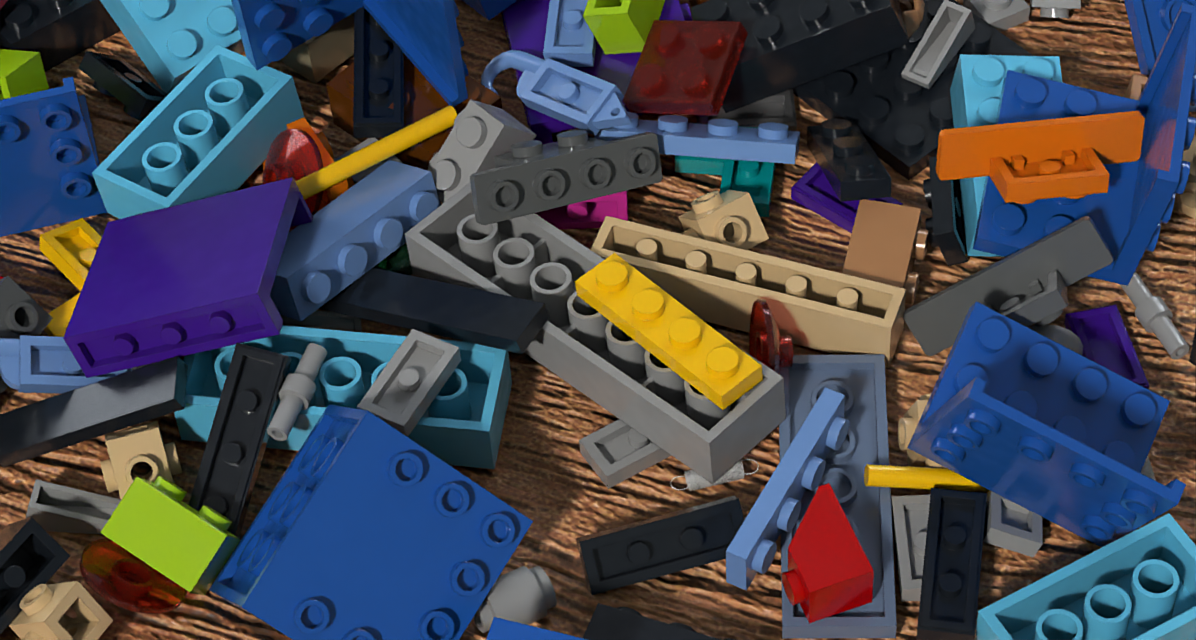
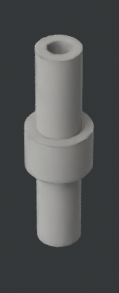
M1135 271L1128 286L1122 284L1120 286L1136 307V318L1146 332L1156 335L1172 359L1182 358L1189 352L1190 346L1172 323L1173 313L1160 296H1153Z
M315 343L308 344L295 372L286 376L278 393V398L281 402L267 429L268 435L275 440H287L300 411L308 408L317 388L314 381L327 356L326 349L321 345Z

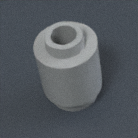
M521 566L499 576L473 617L477 628L482 633L489 631L494 617L526 625L545 618L547 610L555 607L557 604L553 585L546 572L540 566H535L531 569Z

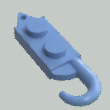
M509 50L494 57L486 65L481 75V84L498 94L493 88V82L498 74L510 68L523 72L519 78L516 92L517 96L528 108L578 129L586 130L595 136L600 129L632 123L622 103L625 96L615 84L550 58L544 60L524 51Z
M20 335L19 339L0 338V375L10 388L16 389L18 392L63 394L132 371V368L86 378L63 337Z

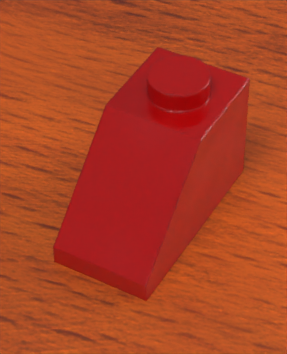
M830 483L818 487L788 547V571L782 573V583L792 605L800 603L809 623L871 603L873 598L874 570Z

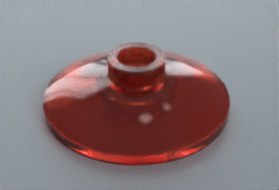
M287 129L281 132L275 138L268 151L262 176L263 184L291 177L297 181L322 169L321 154L313 138L307 132L300 129ZM323 191L305 199L312 215L318 212Z
M756 299L752 306L750 318L749 355L780 375L781 368L792 367L793 364L792 338L790 335L780 336L777 322L766 300Z
M101 538L91 542L85 547L80 557L79 567L86 583L98 595L121 608L138 613L161 614L179 607L186 596L187 590L109 538Z

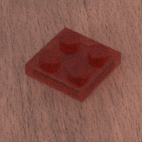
M654 20L625 93L624 104L633 113L718 116L748 35L746 29L741 22Z

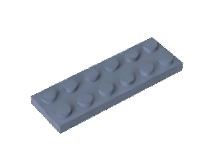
M778 355V374L784 377L786 419L779 424V462L825 387L845 395L844 418L850 422L847 436L840 449L834 450L831 448L825 458L826 466L819 485L814 491L807 489L801 498V510L794 527L790 532L784 530L781 532L782 639L896 638L897 622L891 488L870 487L864 484L866 464L889 465L885 355ZM830 483L874 570L873 598L871 603L809 623L800 603L796 605L790 603L782 583V573L788 571V547L818 487Z

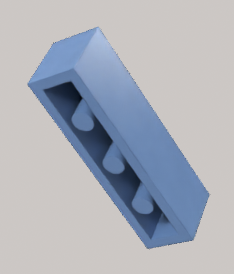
M388 160L312 215V222L301 224L290 231L270 293L280 315L303 321L405 244V233L441 206L431 171Z

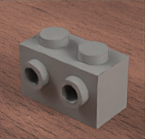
M470 99L466 107L455 118L453 129L441 149L431 158L428 165V171L432 173L439 200L442 203L446 202L469 184L471 174L495 168L494 156L512 152L511 145L523 141H532L537 135L504 109Z

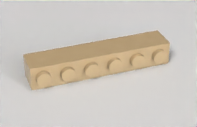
M610 216L605 217L591 247V251L603 259H606L615 252L705 322L836 355L884 354L885 367L887 368L890 367L904 329L903 316L906 299V289Z

